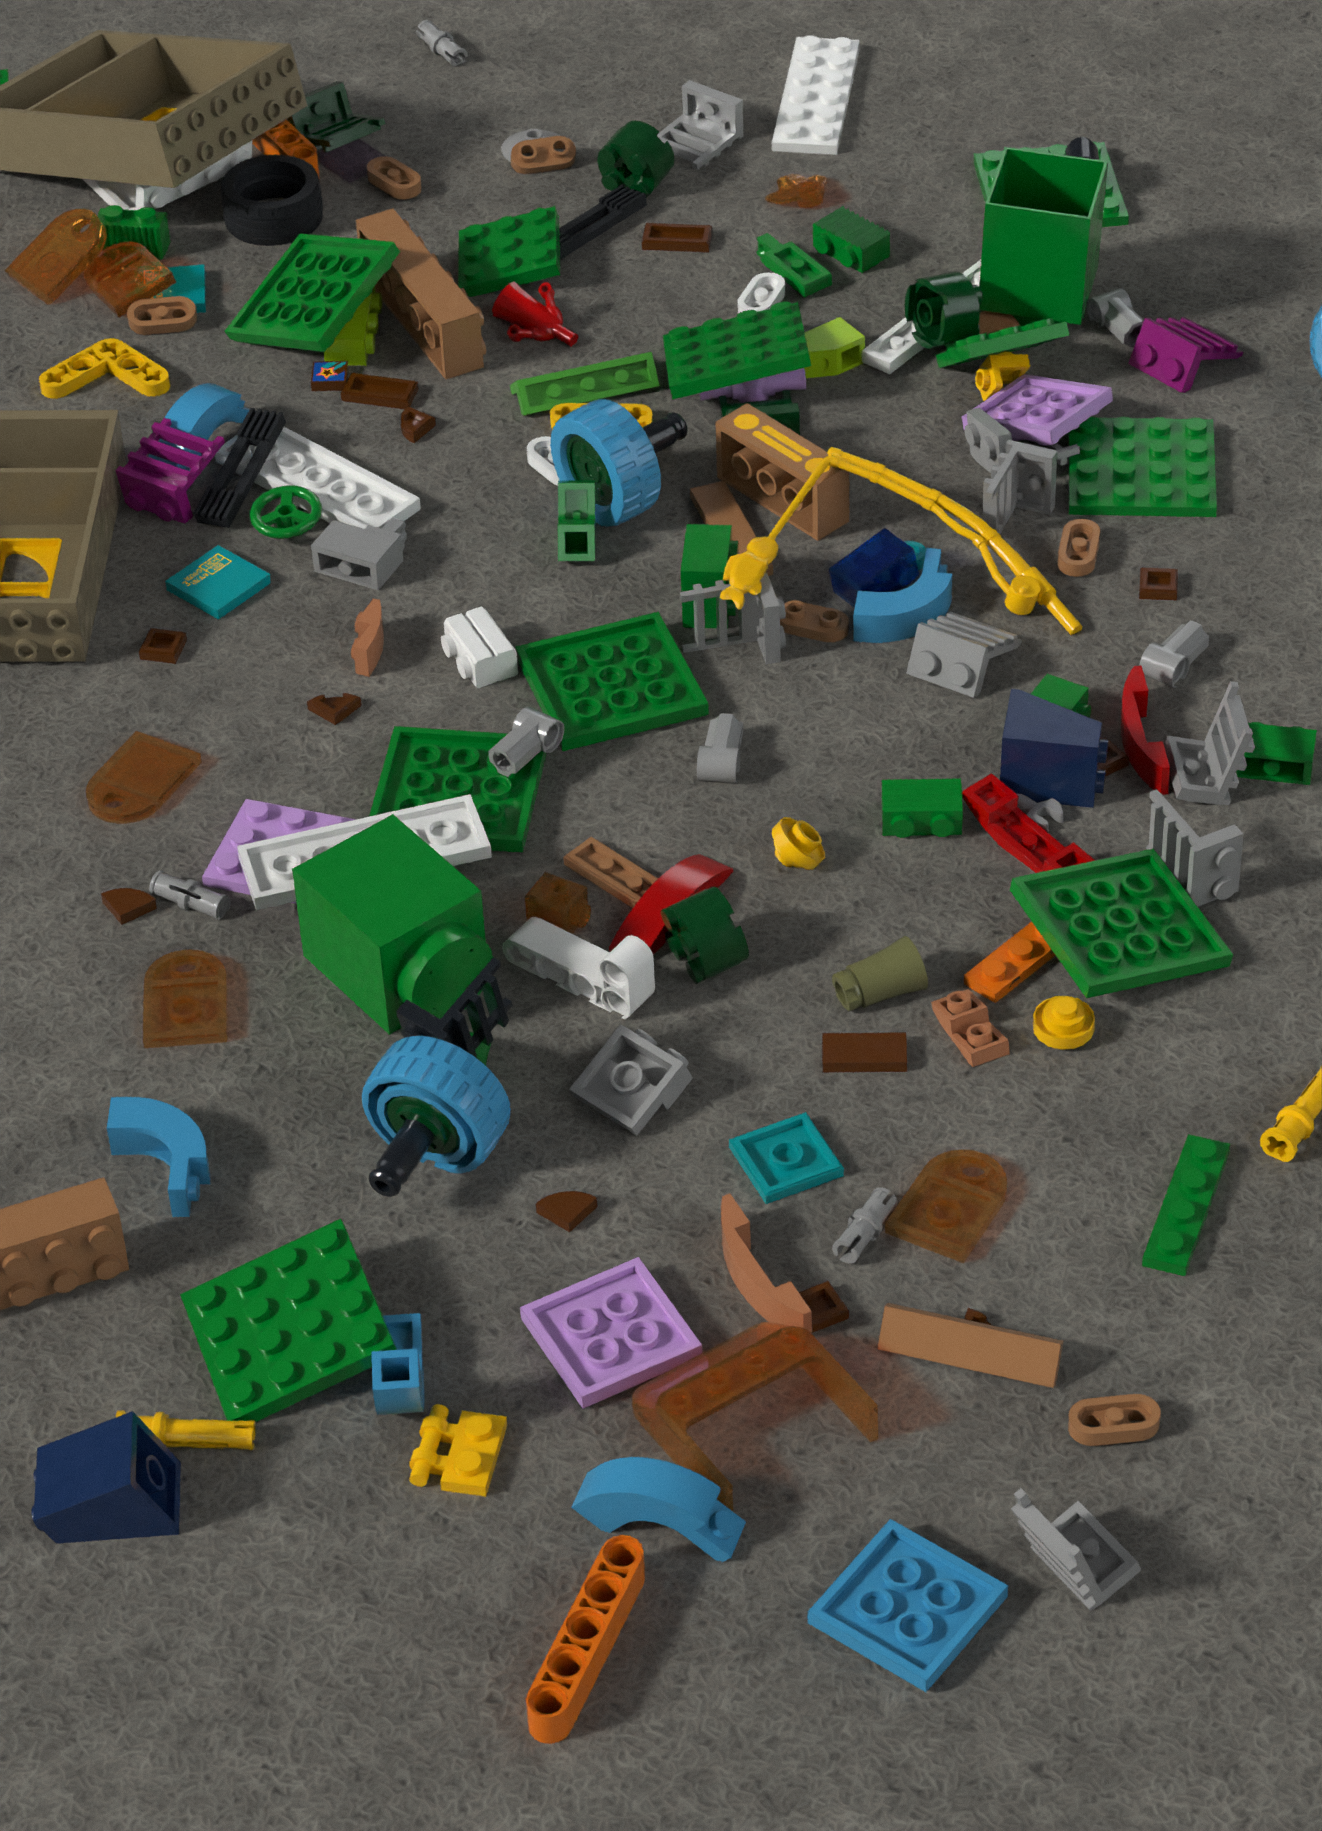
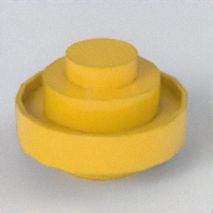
M783 817L772 828V837L776 849L774 852L775 856L786 867L791 868L794 866L796 868L813 870L825 859V850L821 844L822 839L809 823L803 820L797 821L791 817Z
M1070 996L1051 997L1041 1002L1034 1011V1034L1043 1044L1060 1050L1083 1046L1092 1038L1095 1031L1094 1011L1079 998Z

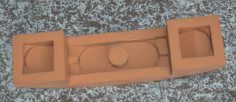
M730 1193L722 1196V1248L727 1268L737 1288L747 1302L778 1329L802 1341L811 1339L812 1311L791 1281L774 1287L750 1252V1221Z

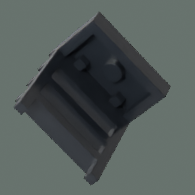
M493 957L441 1019L406 999L396 1011L402 1028V1036L404 1038L427 1036L441 1039L462 1048L478 1059L475 1050L481 1043L487 1046L492 1043L493 1036L491 1031L497 1024L505 1027L509 1023L507 1012L513 1006L511 1000L506 997L502 999L497 978L493 976L501 967L500 961ZM481 989L490 1015L488 1018L486 1017L481 997L478 995ZM465 1008L474 1033L472 1037L465 1016L461 1013Z

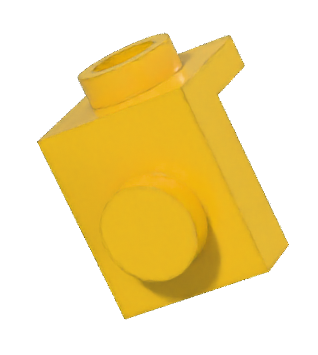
M1002 352L997 355H989L975 375L976 387L980 390L984 401L1000 391L1003 384H1010L1028 371L1031 367L1028 354Z

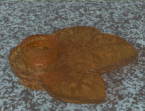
M800 174L784 175L777 180L779 189L766 195L764 198L767 202L775 204L797 201L800 208L815 207L824 201L823 195L826 192L825 186L828 184V180L825 176L818 174L808 178Z

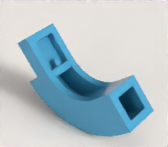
M213 383L198 385L183 394L170 408L165 418L171 420V428L208 440L211 434L226 422L243 423L250 409L244 407L245 400L240 399L241 394ZM162 439L158 441L169 446L196 454L198 456L202 455V453L179 446L177 444ZM151 454L148 456L187 471L191 469Z
M926 548L922 574L918 581L910 587L895 592L858 591L853 614V641L884 643L908 639L915 636L918 623L923 622L927 624L929 619L937 620L938 616L946 615L952 601V573H948V565L941 564V549Z
M111 1097L107 1122L111 1155H149L167 1163L170 1166L168 1195L172 1217H190L191 1201H199L200 1184H210L209 1163L205 1140L201 1130L186 1113L168 1103L142 1097Z
M420 1313L383 1315L397 1350L372 1351V1386L377 1415L424 1412L425 1393Z
M644 1457L613 1459L587 1472L571 1507L600 1530L608 1533L626 1523L634 1521H649L662 1524L679 1532L712 1558L721 1562L732 1557L746 1523L741 1517L717 1500L721 1487L709 1479L680 1465Z

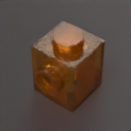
M544 872L525 895L526 921L531 917H538L571 934L578 927L584 928L589 921L591 906L588 905L586 886Z

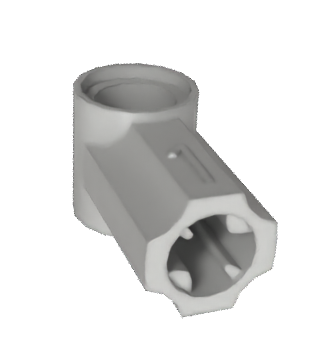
M1119 288L1089 298L1086 306L1089 319L1095 320L1099 324L1098 328L1106 326L1123 344L1129 347L1135 346L1144 320L1132 309V303L1127 292Z
M1190 620L1187 624H1181L1162 644L1156 642L1149 644L1141 657L1139 666H1142L1145 676L1176 688L1177 686L1174 684L1180 678L1185 679L1190 664L1209 646V635L1205 633L1201 624Z
M530 706L523 708L517 714L512 730L489 750V761L496 767L498 773L506 777L513 773L516 774L540 751L551 753L559 746L564 735L563 722Z
M720 713L716 719L710 720L705 746L701 745L698 751L697 780L737 783L736 772L740 771V746L743 737V722L738 721L733 714Z

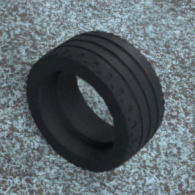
M278 154L256 156L239 162V164L228 170L223 177L221 201L224 221L228 231L235 238L243 242L259 246L293 243L299 234L313 233L321 223L323 202L319 177L315 168L308 162H305V160L294 156ZM268 198H286L274 202H258Z

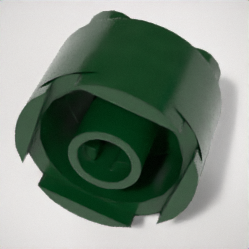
M641 121L627 122L626 125L620 127L598 153L597 163L603 176L601 179L602 185L610 191L620 185H624V188L629 187L630 190L635 189V192L640 191V194L645 193L647 198L674 166L675 157L671 145L668 141L663 143L657 136L660 132L653 126Z
M954 271L919 278L916 280V284L908 287L905 296V316L907 322L913 321L916 331L911 333L914 339L924 348L945 346L979 334V305L983 300L982 291L978 285H972L969 279L962 273Z
M713 886L709 889H704L660 911L667 929L673 934V937L668 938L670 950L678 961L684 958L688 960L685 963L686 969L695 984L701 983L748 959L749 949L741 926L735 928L730 917L731 914H734V911L717 887Z

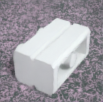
M481 606L467 611L466 615L460 613L446 618L444 622L445 635L441 636V644L447 657H455L458 671L463 679L470 678L476 688H481L518 675L517 652L485 608Z

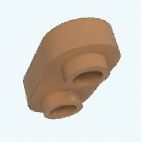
M564 136L521 141L512 148L511 166L514 171L521 174L565 169L574 164L576 147L572 140ZM555 149H563L564 151L558 152ZM525 153H531L532 155H531V156H524L523 154H525Z
M378 157L372 159L367 164L368 181L392 197L411 199L421 193L420 175L392 157Z
M175 296L135 301L127 310V318L132 331L141 335L187 331L195 325L197 313L196 306L191 299Z
M1075 519L1064 526L1058 550V568L1062 573L1080 577L1088 575L1094 570L1100 545V527L1098 524L1087 519Z
M798 600L784 603L786 617L785 619H780V626H783L785 633L823 642L840 641L849 633V618L842 611Z
M1143 1394L1083 1399L1076 1402L1069 1411L1068 1431L1075 1441L1086 1446L1145 1441L1155 1436L1158 1432L1161 1411L1154 1399ZM1141 1420L1142 1422L1131 1423L1130 1421ZM1093 1424L1097 1427H1088L1086 1425Z

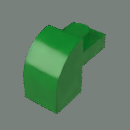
M595 480L558 481V561H595Z

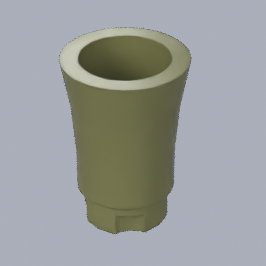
M903 936L869 957L846 966L845 970L834 973L832 975V983L837 998L849 1012L861 1006L866 1008L899 995L926 990L928 988V977L916 946L909 937Z

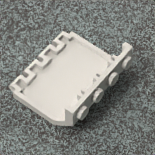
M252 140L175 188L90 179L83 180L109 206L117 205L125 210H138L144 207H150L155 210L211 182L217 181L224 177L227 171L236 164H239V162L252 158Z

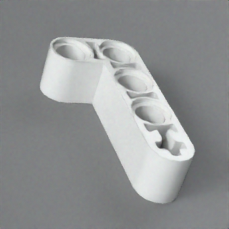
M531 917L502 946L503 953L509 962L543 979L548 977L558 982L557 986L577 996L582 994L590 998L589 1002L609 1012L614 1010L624 1015L623 1019H627L655 990L652 951L643 940L633 935L627 936L611 952H608L541 918Z

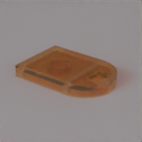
M88 209L69 210L56 217L4 271L9 277L49 305L101 253L107 238L106 228L97 215ZM90 224V226L88 227V229H86V230L83 231V232H80V230H81L84 226Z
M122 242L101 250L89 260L84 269V278L89 288L119 318L127 313L129 306L135 301L151 299L176 283L172 272L149 250L137 242Z
M135 731L89 780L86 786L89 810L97 818L110 823L126 824L143 820L154 814L202 763L201 754ZM110 802H123V804L119 807H106V805Z
M192 949L174 951L153 962L144 977V1049L228 1042V984L223 963L208 952ZM182 965L196 966L189 972H179L176 970Z
M952 1150L939 1154L925 1165L885 1223V1233L964 1263L1005 1202L1007 1196V1176L1004 1169L995 1159L978 1151ZM969 1167H977L982 1169L984 1173L980 1176L971 1177L965 1175L962 1171Z

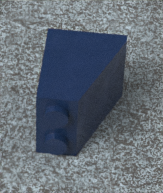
M1011 689L1002 736L1000 781L1016 794L1025 795L1036 803L1053 798L1061 805L1094 808L1095 794H1103L1106 775V770H1098L1099 763H1106L1108 740L1101 739L1102 723L1022 690Z
M133 1411L38 1447L36 1469L33 1473L35 1499L31 1509L34 1524L40 1531H44L56 1544L179 1535L181 1462Z

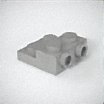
M620 1024L569 1090L575 1098L637 1136L660 1106L668 1111L693 1077L687 1069L689 1062L679 1052L672 1048L665 1052L657 1047V1042L643 1030L637 1029L634 1033Z

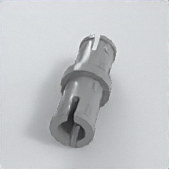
M424 20L418 25V28L425 34L420 30H416L417 36L430 46V50L436 56L440 54L453 67L466 62V59L460 56L459 53L464 57H468L467 51L454 42V38L450 33L441 31L430 20Z
M159 870L153 875L149 885V891L152 895L178 903L179 908L185 911L191 908L220 920L230 909L231 900L229 896L203 888L199 881L193 879L185 881ZM187 894H190L201 899H196L194 897L188 896Z
M883 1187L875 1188L864 1206L851 1214L848 1219V1227L832 1247L835 1256L839 1255L845 1246L848 1247L839 1260L850 1264L855 1263L869 1241H874L881 1234L883 1229L882 1223L897 1206V1199L894 1194L885 1205L882 1203L890 1193V1190Z

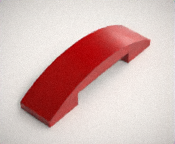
M1134 666L1125 681L1121 711L1122 743L1125 753L1129 757V761L1136 773L1153 790L1157 789L1162 795L1168 794L1170 765L1163 741L1147 743L1140 718L1147 717L1148 687L1142 666Z
M992 773L962 791V798L987 833L1000 847L1035 873L1095 861L1074 842L1064 847L1017 807L1019 796Z
M701 854L690 856L675 864L660 876L638 900L614 936L609 946V951L611 952L627 936L633 935L643 940L654 955L664 945L665 933L668 931L660 911L704 889H709L713 886L718 888L733 873V868Z

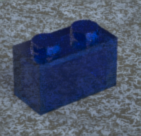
M883 528L829 568L834 593L854 608L858 591L895 592L909 584L919 575L914 549L886 528Z

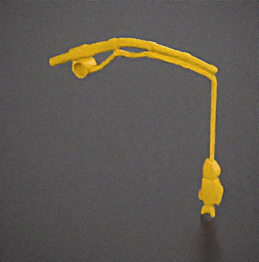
M835 447L828 449V456L823 458L768 537L753 538L748 543L746 552L730 556L723 576V580H729L730 586L725 588L720 594L722 600H733L737 609L740 610L745 603L744 594L750 593L756 596L761 592L762 584L760 580L766 573L768 565L776 558L778 553V544L775 538L827 466H831L869 479L870 482L877 483L921 505L922 508L935 513L956 533L972 540V543L980 550L992 578L1007 595L1005 605L1012 613L1017 615L1030 614L1037 602L1041 606L1045 605L1070 635L1081 631L1083 628L1081 623L1056 596V590L1036 567H1030L1019 553L982 518L934 488L931 489L890 470L881 463L866 460ZM944 510L962 520L964 523H966L968 526L974 529L977 533L971 531L970 529L962 526L961 524L953 520L944 512ZM987 546L1015 574L1016 577L1012 579L1011 585L999 573Z

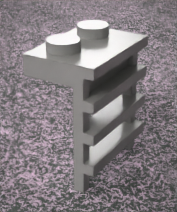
M689 80L682 86L683 114L657 135L663 143L669 142L675 156L691 161L692 168L698 170L702 166L706 167L709 164V160L720 156L724 148H730L734 140L741 139L744 136L743 100Z
M979 407L967 411L968 425L965 426V437L970 445L972 457L991 473L993 465L998 466V456L1000 453H1006V443L1008 440H1012V435L1009 430ZM1019 440V441H1017V442H1021V443H1026V444L1032 445V444H1031L1030 442H1028L1027 440ZM1032 441L1036 446L1057 450V463L1060 465L1067 464V457L1080 453V448L1077 444L1063 448L1057 443L1042 446Z
M1012 440L1007 441L1006 453L1001 452L998 456V466L993 465L991 468V479L985 478L983 482V520L991 528H994L1000 534L1015 507L1051 515L1055 507L1057 450Z
M765 573L760 580L762 590L758 595L744 594L745 603L738 610L739 636L727 637L726 600L720 598L721 592L729 587L730 584L724 585L723 580L715 581V586L702 588L701 584L693 585V590L680 592L681 603L694 601L695 643L682 645L683 653L757 641L766 664L781 662L780 649L786 648L785 632L783 626H780V619H785L786 617L785 605L782 596L776 597L768 573ZM716 597L717 639L705 641L704 599Z
M948 612L946 617L940 615L937 617V620L929 619L927 624L923 622L918 623L906 674L974 698L981 692L989 659L1018 648L1022 640L1018 639L1016 634L953 612Z
M1230 681L1204 741L1167 736L1164 747L1170 765V777L1177 800L1215 805L1230 804L1231 798L1228 789H1237L1239 784L1236 771H1245L1247 766L1244 753H1253L1255 748L1252 738L1253 732L1249 728L1240 695H1236L1239 689L1238 682Z
M1157 789L1150 791L1149 798L1154 803L1151 804L1149 845H1146V849H1155L1197 907L1217 899H1228L1235 892H1238L1244 835L1241 830L1234 824L1199 837Z
M1022 1488L1014 1493L1018 1503L1011 1510L1019 1519L1017 1521L1019 1526L1026 1532L1024 1536L1032 1544L1030 1548L1090 1611L1105 1602L1141 1571L1138 1561L1079 1501L1050 1523L1031 1503L1028 1495Z

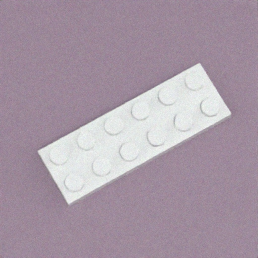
M816 36L796 37L772 139V151L837 155L860 50V40H850L845 37L836 39L818 38Z
M283 427L254 483L267 490L287 485L307 488L314 492L321 501V519L329 523L335 520L366 529L368 525L382 528L392 518L405 521L421 510L419 497L286 427ZM237 435L227 441L216 453L215 459L217 463L224 464L238 438ZM249 445L235 471L242 476L257 446ZM293 496V504L311 512V505L308 501Z
M471 794L237 846L238 857L255 909L260 910L296 902L292 868L392 814L452 866L492 858L491 845Z

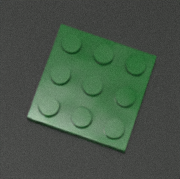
M556 206L537 208L529 213L514 217L505 216L498 221L482 225L474 224L466 229L459 230L458 287L463 288L468 297L502 290L511 282L522 285L560 275L559 215Z
M1048 318L1021 327L1018 325L1001 329L989 335L983 333L970 336L966 339L955 341V343L945 345L946 352L936 355L939 368L987 358L989 355L1039 346L1069 336L1067 322L1054 324V319Z

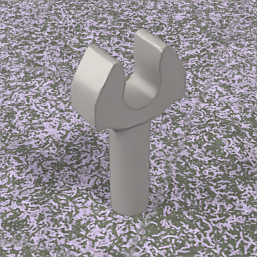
M1017 794L1019 796L1017 807L1046 832H1049L1048 821L1041 816H1050L1055 821L1064 823L1063 810L1057 800L1051 798L1036 803L1025 795Z

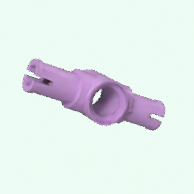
M804 368L703 392L700 393V399L707 400L726 395V397H732V400L738 399L740 402L764 401L769 396L775 395V392H781L782 390H805Z

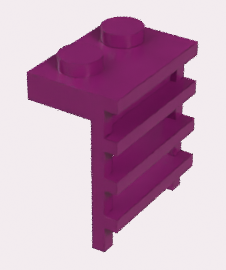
M1173 317L1169 318L1168 321L1163 318H1157L1156 321L1145 318L1128 364L1175 390L1185 393L1191 389L1201 360L1238 359L1244 352L1237 349L1238 345L1186 317H1181L1180 321Z
M164 417L160 423L155 422L151 426L153 432L148 438H141L139 441L141 447L136 453L131 451L127 456L128 463L124 467L119 466L115 472L124 500L130 508L136 511L144 509L155 513L159 518L167 522L175 520L186 524L193 517L186 491L225 444V440L223 437L217 436L212 442L171 428V420ZM162 439L203 454L198 456L158 441ZM149 453L191 469L190 471L147 457V454Z

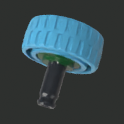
M598 399L573 410L556 422L551 433L550 443L554 467L560 481L595 480L596 522L602 526H617L641 514L655 504L661 490V473L656 453L673 445L677 440L684 439L687 436L688 429L683 417L675 412L669 413L666 418H660L641 427L633 415L620 404L611 400Z
M410 1036L390 1046L374 1067L362 1091V1105L368 1121L378 1135L389 1145L377 1162L376 1169H373L369 1174L371 1187L383 1196H396L401 1191V1185L407 1182L418 1163H424L427 1160L435 1161L434 1167L456 1174L470 1172L483 1164L504 1133L509 1123L511 1112L510 1102L505 1089L487 1066L462 1048L433 1037Z

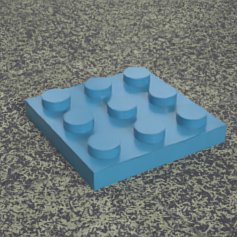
M890 1519L808 1610V1624L927 1692L1008 1597V1585Z

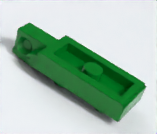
M769 233L757 237V255L761 257L762 263L772 272L782 276L785 282L802 296L807 297L832 285L831 273L790 241L782 245Z

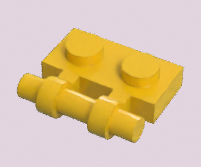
M440 1404L433 1405L429 1416L423 1419L419 1433L422 1439L420 1446L413 1450L409 1466L412 1471L409 1481L415 1486L423 1487L427 1484L430 1474L442 1475L440 1480L442 1491L486 1497L507 1429V1417L462 1410L458 1424H452L446 1421L449 1414L448 1408ZM440 1442L451 1443L448 1456L436 1453Z

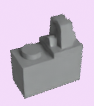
M392 518L382 528L368 525L366 529L332 520L311 545L314 572L379 590L403 562L404 543L407 539L405 522Z

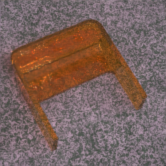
M773 1322L758 1323L641 1385L632 1396L634 1417L675 1464L690 1469L721 1487L717 1500L733 1512V1485L686 1431L697 1422L795 1369L802 1367L870 1443L878 1439V1405L808 1330L797 1326Z

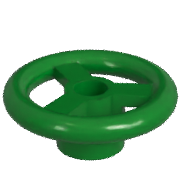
M294 485L280 486L266 491L255 500L250 509V521L259 533L275 539L293 538L308 532L317 524L322 514V504L318 496L307 488ZM293 496L308 501L311 505L310 514L296 509V506L293 504ZM281 498V504L275 508V511L261 516L262 509L269 502Z

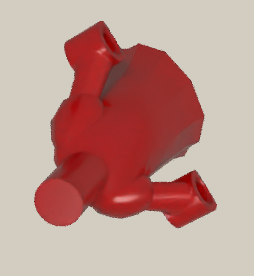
M515 282L509 283L495 300L492 308L493 316L513 324L507 330V335L511 341L519 342L522 338H534V340L541 342L557 338L569 346L577 343L578 334L563 326V316L555 305V292L550 283L544 282L538 289L541 297L546 302V306L528 294Z

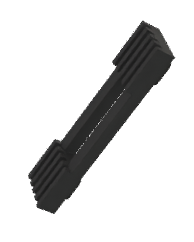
M620 185L599 198V204L559 228L560 260L647 206L646 194H640V191L635 192V189L630 190L629 187L624 188V185ZM608 213L607 216L603 217V218L600 219L599 221L595 222V223L592 224L591 226L587 227V228L584 229L583 231H581V232H579L578 234H576L575 236L571 237L572 235H574V234L577 233L578 231L582 230V229L585 228L586 226L590 225L591 223H593L594 221L598 220L599 218H601L602 216H604V215H606V214Z
M250 408L237 432L238 438L212 486L207 487L194 511L197 523L230 528L286 424L282 412H279L277 415L276 411H272L270 414L269 410L262 412V409L255 411L254 408ZM249 445L257 446L235 489L229 490L227 493L226 488Z

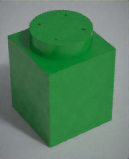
M1004 147L985 203L979 283L983 300L979 305L980 310L1013 315L1021 326L1048 318H1053L1054 324L1067 322L1081 325L1099 264L1108 161Z
M394 814L292 868L303 956L389 1035L401 1028L396 1011L406 999L441 1019L493 958L491 948L486 943L481 890Z

